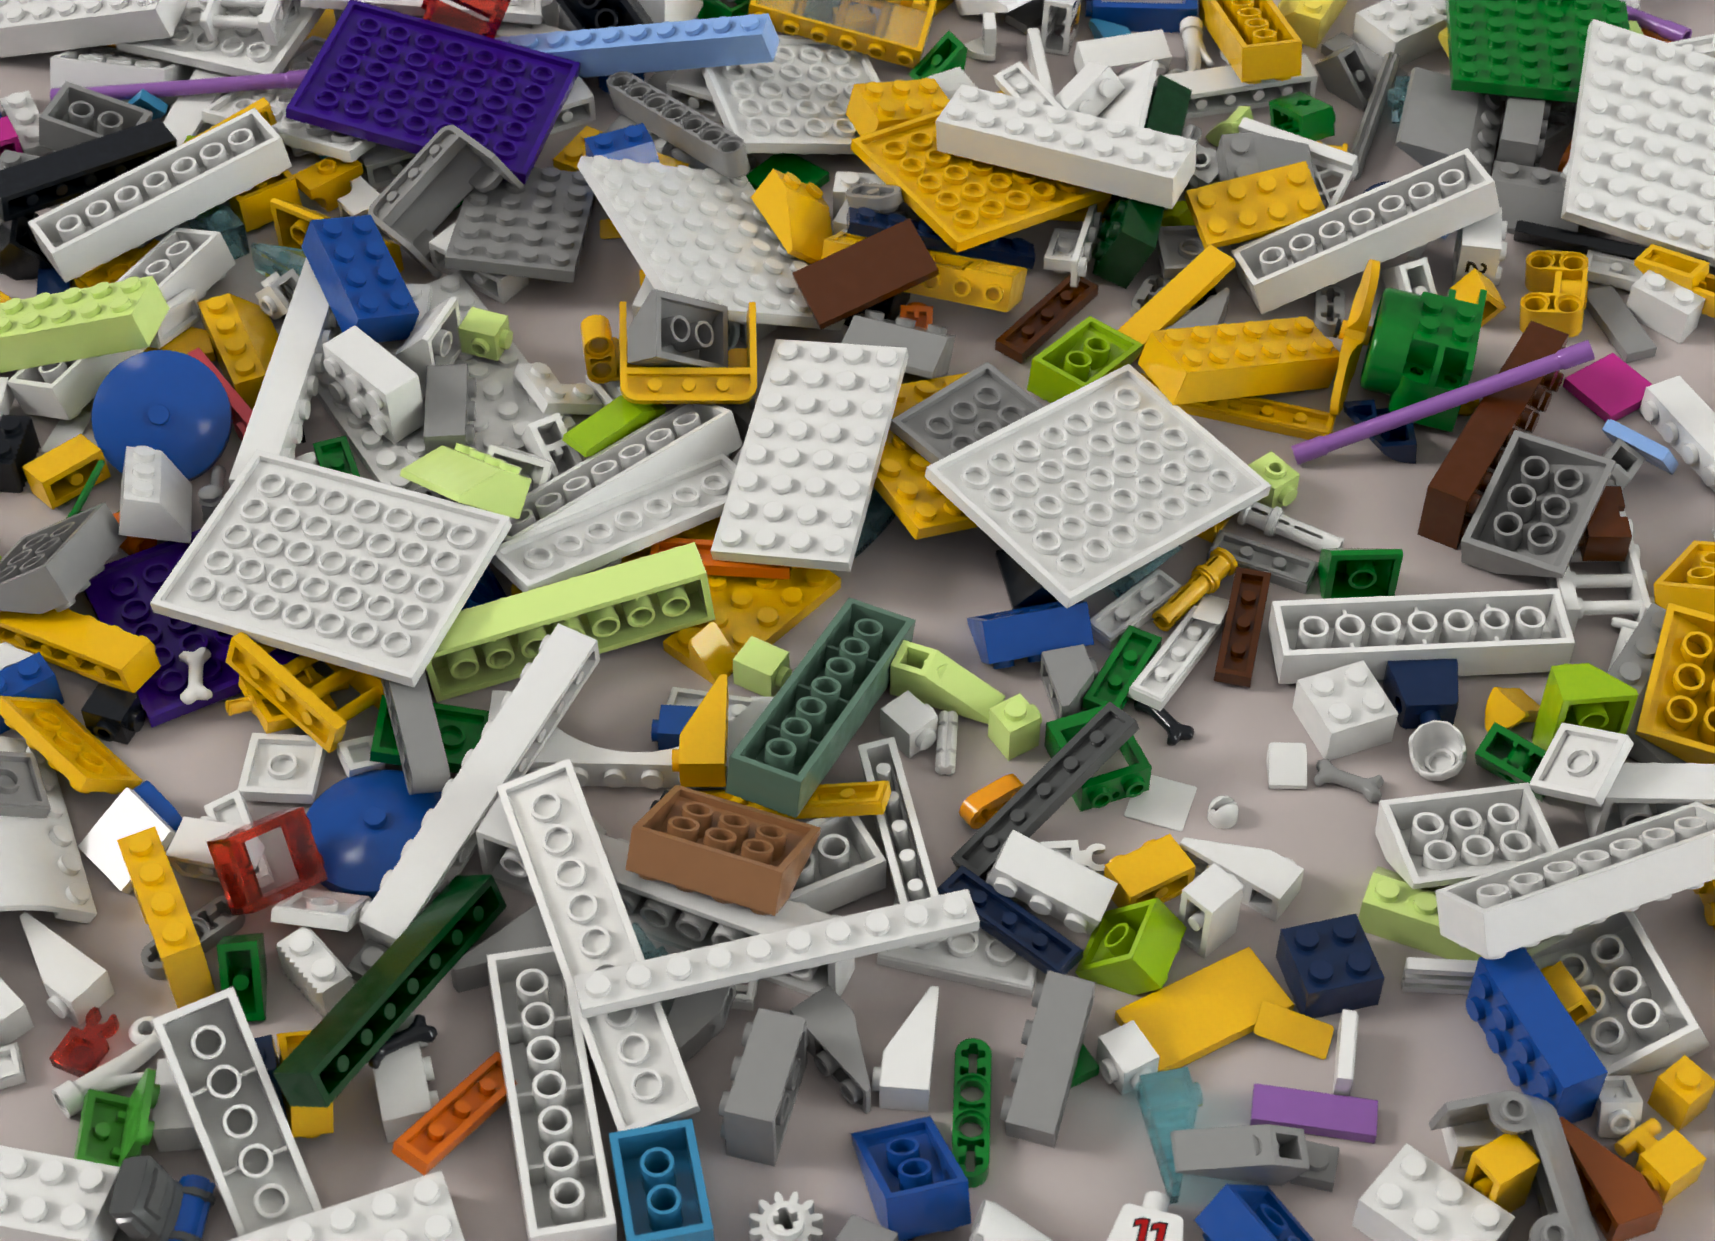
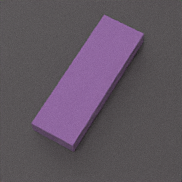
M1254 1083L1250 1125L1272 1124L1302 1128L1305 1134L1375 1143L1377 1136L1378 1100Z

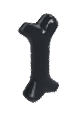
M1135 700V710L1151 715L1167 731L1168 745L1174 746L1180 740L1193 739L1194 728L1192 726L1179 723L1164 708L1159 711Z
M416 1014L408 1028L393 1034L368 1061L369 1067L378 1069L386 1055L412 1043L433 1042L437 1036L436 1028L426 1024L425 1016Z

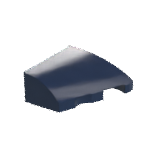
M1375 400L1346 401L1343 403L1344 412L1355 424L1390 413L1389 408L1376 409ZM1413 422L1369 438L1390 459L1402 463L1416 464L1417 442Z

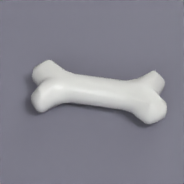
M200 647L194 652L183 651L179 654L180 661L188 665V686L180 694L181 701L186 705L192 704L196 700H209L213 697L212 691L203 685V666L211 657V652L206 647Z

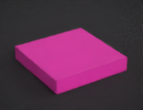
M1614 353L1567 376L1563 382V387L1605 422L1608 419L1617 421L1638 410L1641 406L1646 387L1653 385Z

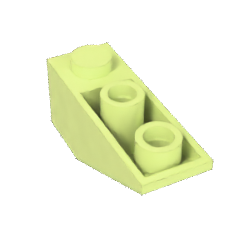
M903 640L890 665L891 695L900 696L909 690L924 704L926 703L931 707L948 712L955 711L960 716L986 724L989 722V708L1005 701V695L933 648Z

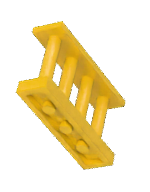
M243 632L231 637L225 662L329 754L337 749L339 742H342L347 721L372 705L377 709L380 707L384 691L381 678L325 662L335 673L308 688L294 676L320 660L300 655L285 665H281L268 654L277 648L254 642ZM346 682L361 694L337 711L332 710L320 700Z

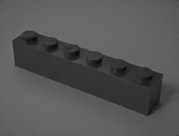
M157 118L0 170V218L3 222H7L72 200L176 148L177 139L164 123Z

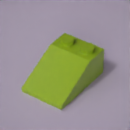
M1089 316L1032 358L1027 390L1052 403L1127 364L1131 365L1142 351L1143 344Z

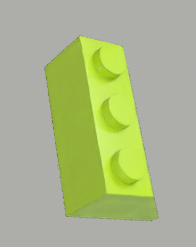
M1590 663L1551 666L1531 736L1533 744L1547 751L1562 722L1626 734L1638 698L1637 689Z

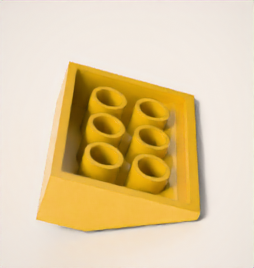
M1668 603L1635 734L1687 763L1715 764V615Z

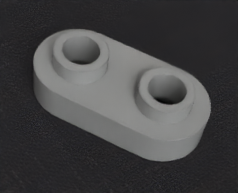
M864 183L853 186L846 191L849 207L856 209L867 207L872 210H880V213L886 214L896 211L903 202L901 188L896 185Z

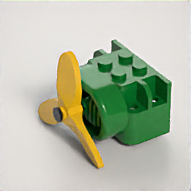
M1370 259L1355 293L1348 320L1343 319L1341 322V319L1338 318L1333 338H1337V335H1339L1338 339H1342L1331 396L1330 414L1339 416L1343 409V403L1346 400L1363 345H1368L1360 377V386L1366 390L1390 395L1388 405L1390 412L1468 385L1473 372L1487 290H1480L1477 302L1474 304L1455 299L1456 290L1449 289L1447 297L1425 291L1419 295L1388 287L1382 293L1373 327L1368 326L1380 275V261ZM1461 405L1413 423L1453 432Z

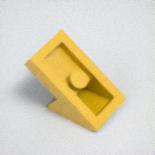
M713 621L701 630L696 626L675 631L663 641L666 653L712 684H714L720 674H727L729 677L733 673V659L736 653Z

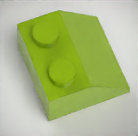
M1158 897L1105 911L1100 923L1090 936L1083 952V958L1080 960L1075 973L1080 978L1130 995L1162 989L1168 979V972L1175 955L1180 949V943L1187 927Z

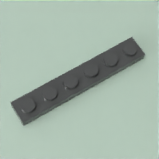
M1109 701L951 857L954 865L957 868L963 865L986 881V873L992 869L1011 831L1015 830L1030 838L1139 730L1137 721Z

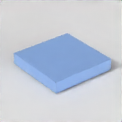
M1608 419L1602 428L1612 443L1620 438L1645 457V461L1672 475L1677 469L1678 461L1667 447L1612 419Z

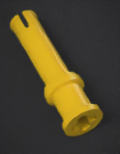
M1217 547L1213 549L1210 553V558L1203 565H1197L1192 570L1189 581L1152 614L1153 623L1162 631H1169L1203 596L1216 592L1220 587V582L1226 576H1231L1235 573L1236 567H1238L1235 557L1224 548Z

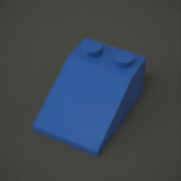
M931 1116L851 1133L852 1143L877 1219L882 1227L898 1233V1241H909L917 1236L939 1231L948 1232L956 1227L971 1224L968 1179Z

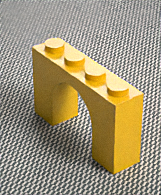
M154 826L118 839L117 843L145 923L149 926L177 1008L215 994L216 990L201 942L156 827Z

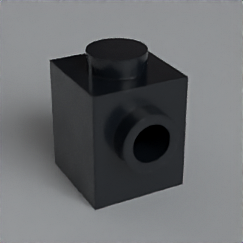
M103 684L97 685L81 709L86 728L94 736H98L100 739L108 742L116 741L128 745L135 733L142 729L145 722V712L143 711L138 694Z

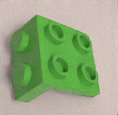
M150 1068L145 1070L130 1098L93 1089L87 1091L84 1097L74 1159L121 1167L124 1159L141 1155L142 1145H149L154 1131L155 1122L149 1120L150 1109L155 1108L160 1093V1084L154 1083L156 1070Z

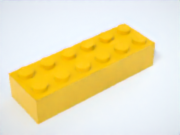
M1199 0V18L1241 82L1258 84L1262 80L1267 79L1286 81L1291 79V77L1301 76L1302 40L1273 0Z
M1299 316L1295 318L1151 331L1137 364L1172 405L1329 388L1338 369L1340 352L1333 346L1332 341L1320 332L1311 319L1307 316Z

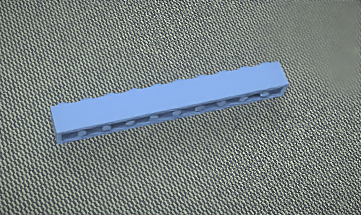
M769 13L494 38L580 62V73L578 76L581 78L609 76L621 71L634 74L768 63L774 61L780 42Z

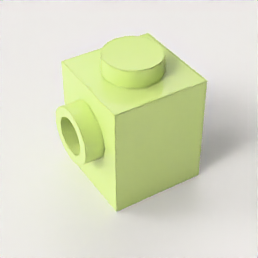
M471 307L458 327L461 351L478 357L498 361L505 349L508 350L513 341V332L510 330L507 315Z
M1271 451L1248 465L1271 485L1268 496L1257 502L1275 508L1276 506H1288L1295 500L1298 494L1297 488L1300 474Z
M753 636L748 639L733 659L734 684L761 696L774 697L792 674L788 651Z
M1021 693L989 708L988 737L1008 761L1039 746L1040 726L1042 723L1040 711L1034 704H1029Z

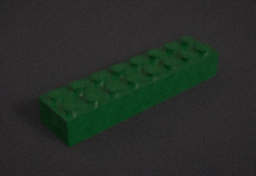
M1160 74L1154 82L1144 128L1182 136L1192 90ZM1112 194L1111 200L1106 205L1102 217L1106 220L1101 225L1097 234V238L1101 240L1092 254V258L1095 259L1092 273L1127 289L1156 248L1165 207Z

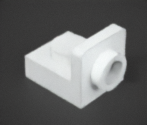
M1630 1075L1606 1076L1595 1106L1598 1111L1596 1131L1600 1138H1623L1641 1125L1643 1100Z

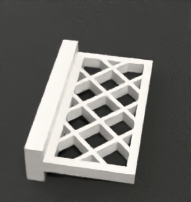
M1243 117L1239 125V133L1254 132L1309 144L1315 181L1318 182L1322 191L1319 192L1321 200L1324 198L1326 200L1327 209L1339 204L1350 181H1354L1358 173L1357 155ZM1331 175L1342 178L1338 186L1327 190L1322 181L1323 178Z

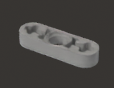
M232 895L218 896L190 915L195 930L204 933L200 940L204 954L214 948L223 936L233 935L245 923L242 903L237 897ZM223 912H225L228 915L233 914L228 918L225 915L219 916ZM207 922L210 923L211 928H212L213 926H214L215 928L212 929V930H210L209 924H208ZM152 940L141 952L144 970L152 979H167L162 963L159 960L154 961L155 958L159 957L154 940Z

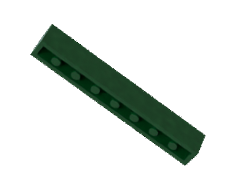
M492 874L456 875L273 1072L290 1106L328 1107L503 912L507 905Z

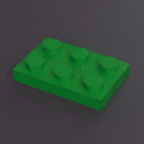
M382 695L370 752V761L401 765L385 695ZM433 703L450 773L458 774L465 754L468 750L474 749L481 739L482 730L488 722L489 711Z

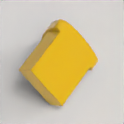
M1493 687L1485 709V729L1489 732L1494 722L1507 729H1511L1524 722H1536L1540 705L1520 688Z

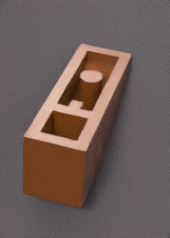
M1560 1117L1559 1119L1591 1215L1606 1241H1626L1655 1231L1664 1210L1657 1190L1653 1187L1650 1188L1642 1173L1564 1117Z

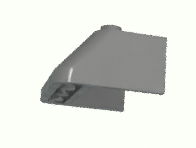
M447 125L432 137L369 207L368 215H371L375 224L396 244L400 245L409 256L436 278H439L442 273L429 261L431 259L429 242L436 237L432 234L473 188L480 192L492 191L498 187L503 178L519 190L524 185L493 152L455 125Z
M1503 1091L1447 1102L1429 1121L1430 1129L1436 1130L1491 1119L1498 1130L1506 1134H1517L1521 1140L1527 1141L1534 1148L1540 1163L1532 1184L1543 1217L1539 1218L1532 1225L1529 1233L1530 1241H1600L1558 1113L1551 1103L1517 1091Z

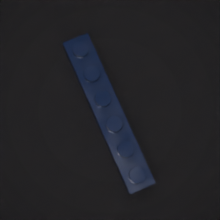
M849 207L846 218L847 233L870 237L907 220V218L897 213L889 215L877 213L867 207H860L858 209ZM911 219L927 249L1033 270L1036 260L1034 244L1029 243L1025 239L1000 237L956 253L923 220Z

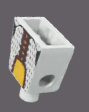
M1044 0L1041 28L1044 52L1068 56L1079 27L1081 0ZM1062 30L1061 36L1056 35L1054 32Z

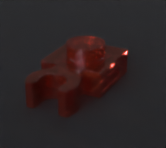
M93 1007L86 1015V1026L84 1029L81 1030L72 1026L49 1057L52 1066L79 1078L96 1069L110 1050L106 1039L115 1035L119 1029L120 1023L117 1015L112 1014L107 1022L98 1024L102 1015L99 1008Z

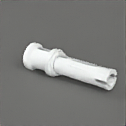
M1255 502L1241 510L1237 519L1239 525L1249 524L1263 530L1264 534L1268 537H1274L1277 534L1321 552V549L1342 548L1344 544V538L1337 537L1312 525L1286 516L1282 508L1278 506L1271 508Z

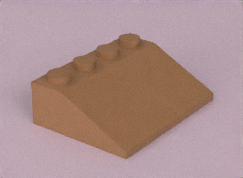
M675 785L632 827L625 870L637 873L645 880H660L673 884L677 889L684 892H699L712 896L715 901L720 903H735L748 907L752 912L759 915L775 916L788 901L820 836L821 828Z

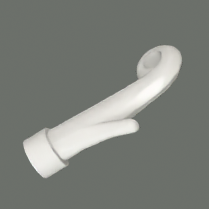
M1195 16L1186 17L1180 22V38L1184 43L1187 71L1200 70L1201 59L1208 67L1214 65L1203 44V22ZM1176 68L1169 70L1165 75L1187 71Z
M141 1017L131 1025L128 1034L131 1041L136 1044L135 1047L73 1082L68 1080L52 1090L55 1102L67 1118L82 1111L84 1097L89 1089L109 1093L121 1087L139 1083L144 1072H133L145 1064L162 1047L152 1024V1019L156 1017ZM145 1031H153L150 1035L141 1034Z

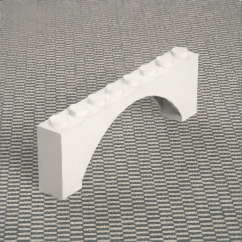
M492 690L488 721L494 720L501 709L502 700L508 691ZM751 696V703L728 723L727 774L730 755L774 697ZM557 727L525 774L527 775L570 758L581 787L608 786L611 788L646 787L657 789L673 788L675 785L680 786L679 772H672V749L653 752L614 751L582 742ZM686 787V788L693 789V790H694V789H722V790H726V787Z

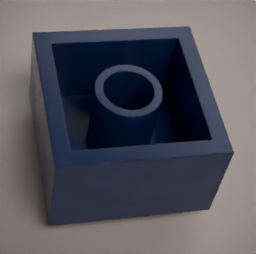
M1356 913L1281 929L1275 957L1300 1014L1315 1019L1342 1013L1343 1009L1356 1010L1378 1005L1385 977Z

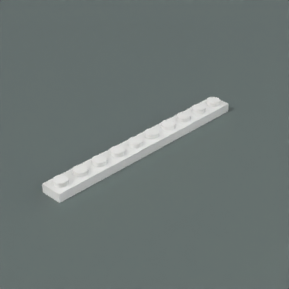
M964 889L574 975V986L584 1019L979 930L980 920L969 890Z

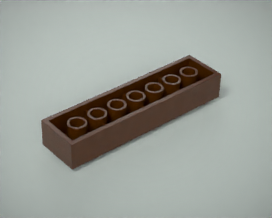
M1531 321L1499 373L1552 355L1558 350L1566 348L1569 334ZM1560 370L1483 397L1428 485L1417 535L1455 550L1458 548L1514 430L1533 433L1540 417L1539 411L1545 412L1552 397L1551 391L1557 392L1561 386L1564 374L1560 373Z

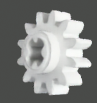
M778 1191L774 1194V1204L772 1205L765 1200H759L760 1214L752 1213L749 1215L751 1228L749 1231V1241H823V1231L821 1230L823 1227V1215L814 1213V1201L812 1199L804 1202L803 1205L799 1204V1195L796 1191L792 1193L789 1201H784L783 1196Z

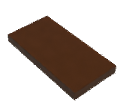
M909 218L793 272L792 275L819 328L822 330L939 275V270Z

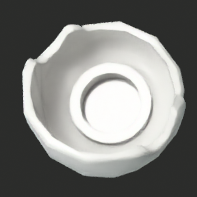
M1432 720L1421 724L1408 740L1411 764L1415 772L1419 773L1420 777L1426 780L1444 781L1459 774L1466 763L1467 748L1463 734L1448 721Z

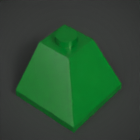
M1381 548L1321 549L1317 569L1321 598L1395 596L1403 559V550Z

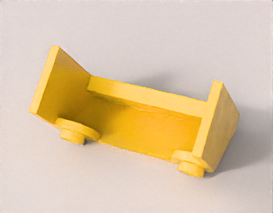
M619 301V370L622 396L633 404H744L752 400L757 390L756 302H749L747 310V348L728 350V367H643L627 363L626 301Z

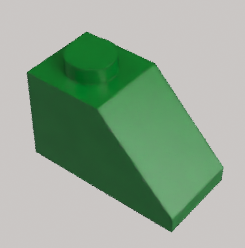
M264 934L223 936L216 945L221 991L232 986L234 987L247 1022L265 1020L267 964Z

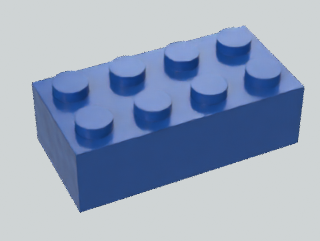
M361 215L310 220L301 247L341 331L344 332L355 325L377 343L407 339L410 336V332L413 331L420 312L372 216Z
M1521 947L1507 952L1503 958L1494 960L1480 957L1466 1000V1009L1470 1018L1474 1022H1478L1483 1029L1492 1052L1499 1054L1506 1065L1511 1082L1515 1086H1519L1524 1094L1538 1097L1551 1103L1556 1109L1559 1118L1564 1117L1572 1124L1592 1117L1608 1071L1527 950Z

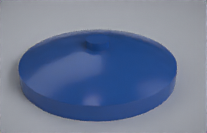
M153 350L131 356L118 364L104 378L93 402L92 429L97 445L102 450L104 457L120 473H123L126 446H148L154 450H161L189 481H192L215 465L225 451L232 430V409L229 397L222 383L202 362L177 351Z
M399 770L367 771L339 781L315 800L304 818L301 828V846L309 871L322 886L332 892L370 896L373 900L380 890L383 876L388 870L395 868L401 859L404 845L409 839L415 838L421 829L424 815L429 809L435 808L441 799L442 792L410 795L404 773Z

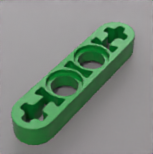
M976 1038L965 1039L958 1044L954 1062L952 1154L968 1179L969 1188L978 1187L986 1181L989 1173L992 1054L988 1044ZM971 1054L977 1055V1074L969 1073L968 1058ZM967 1087H975L982 1091L983 1097L977 1101H968L962 1097L961 1092ZM972 1122L978 1124L983 1131L976 1137H967L961 1133L960 1127L965 1123ZM967 1151H975V1169L973 1172L966 1171Z

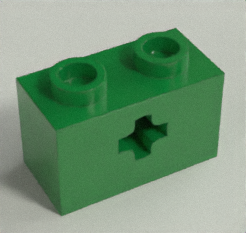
M1301 91L1269 101L1272 127L1313 141L1335 135L1334 123L1336 116L1333 106Z
M1494 722L1476 750L1475 759L1477 765L1510 784L1530 783L1546 751ZM1534 793L1535 798L1541 802L1546 797V795Z

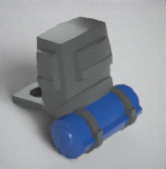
M149 1155L133 1156L124 1159L115 1183L109 1213L119 1226L112 1241H202L209 1210L216 1200L213 1195L215 1183H211L209 1179L199 1175H186L178 1182Z

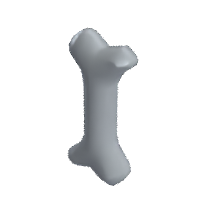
M1321 759L1317 762L1316 768L1318 773L1314 777V782L1317 786L1334 783L1362 793L1371 803L1381 800L1382 793L1379 788L1384 783L1381 775L1363 778L1337 769L1329 759Z

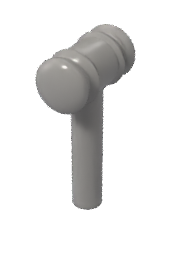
M216 465L212 468L210 485H206L198 491L199 503L203 512L202 519L205 523L224 497L223 488L226 469L221 465Z

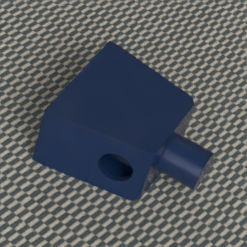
M1457 659L1387 662L1383 689L1398 712L1397 720L1400 727L1404 729H1417L1419 725L1432 720L1448 721L1452 725L1454 724L1458 708Z

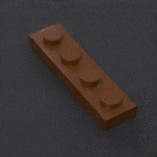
M1070 274L996 339L995 350L1022 364L1098 295L1099 285L1080 277L1077 288L1070 287Z
M1236 567L1214 681L1250 687L1271 573Z

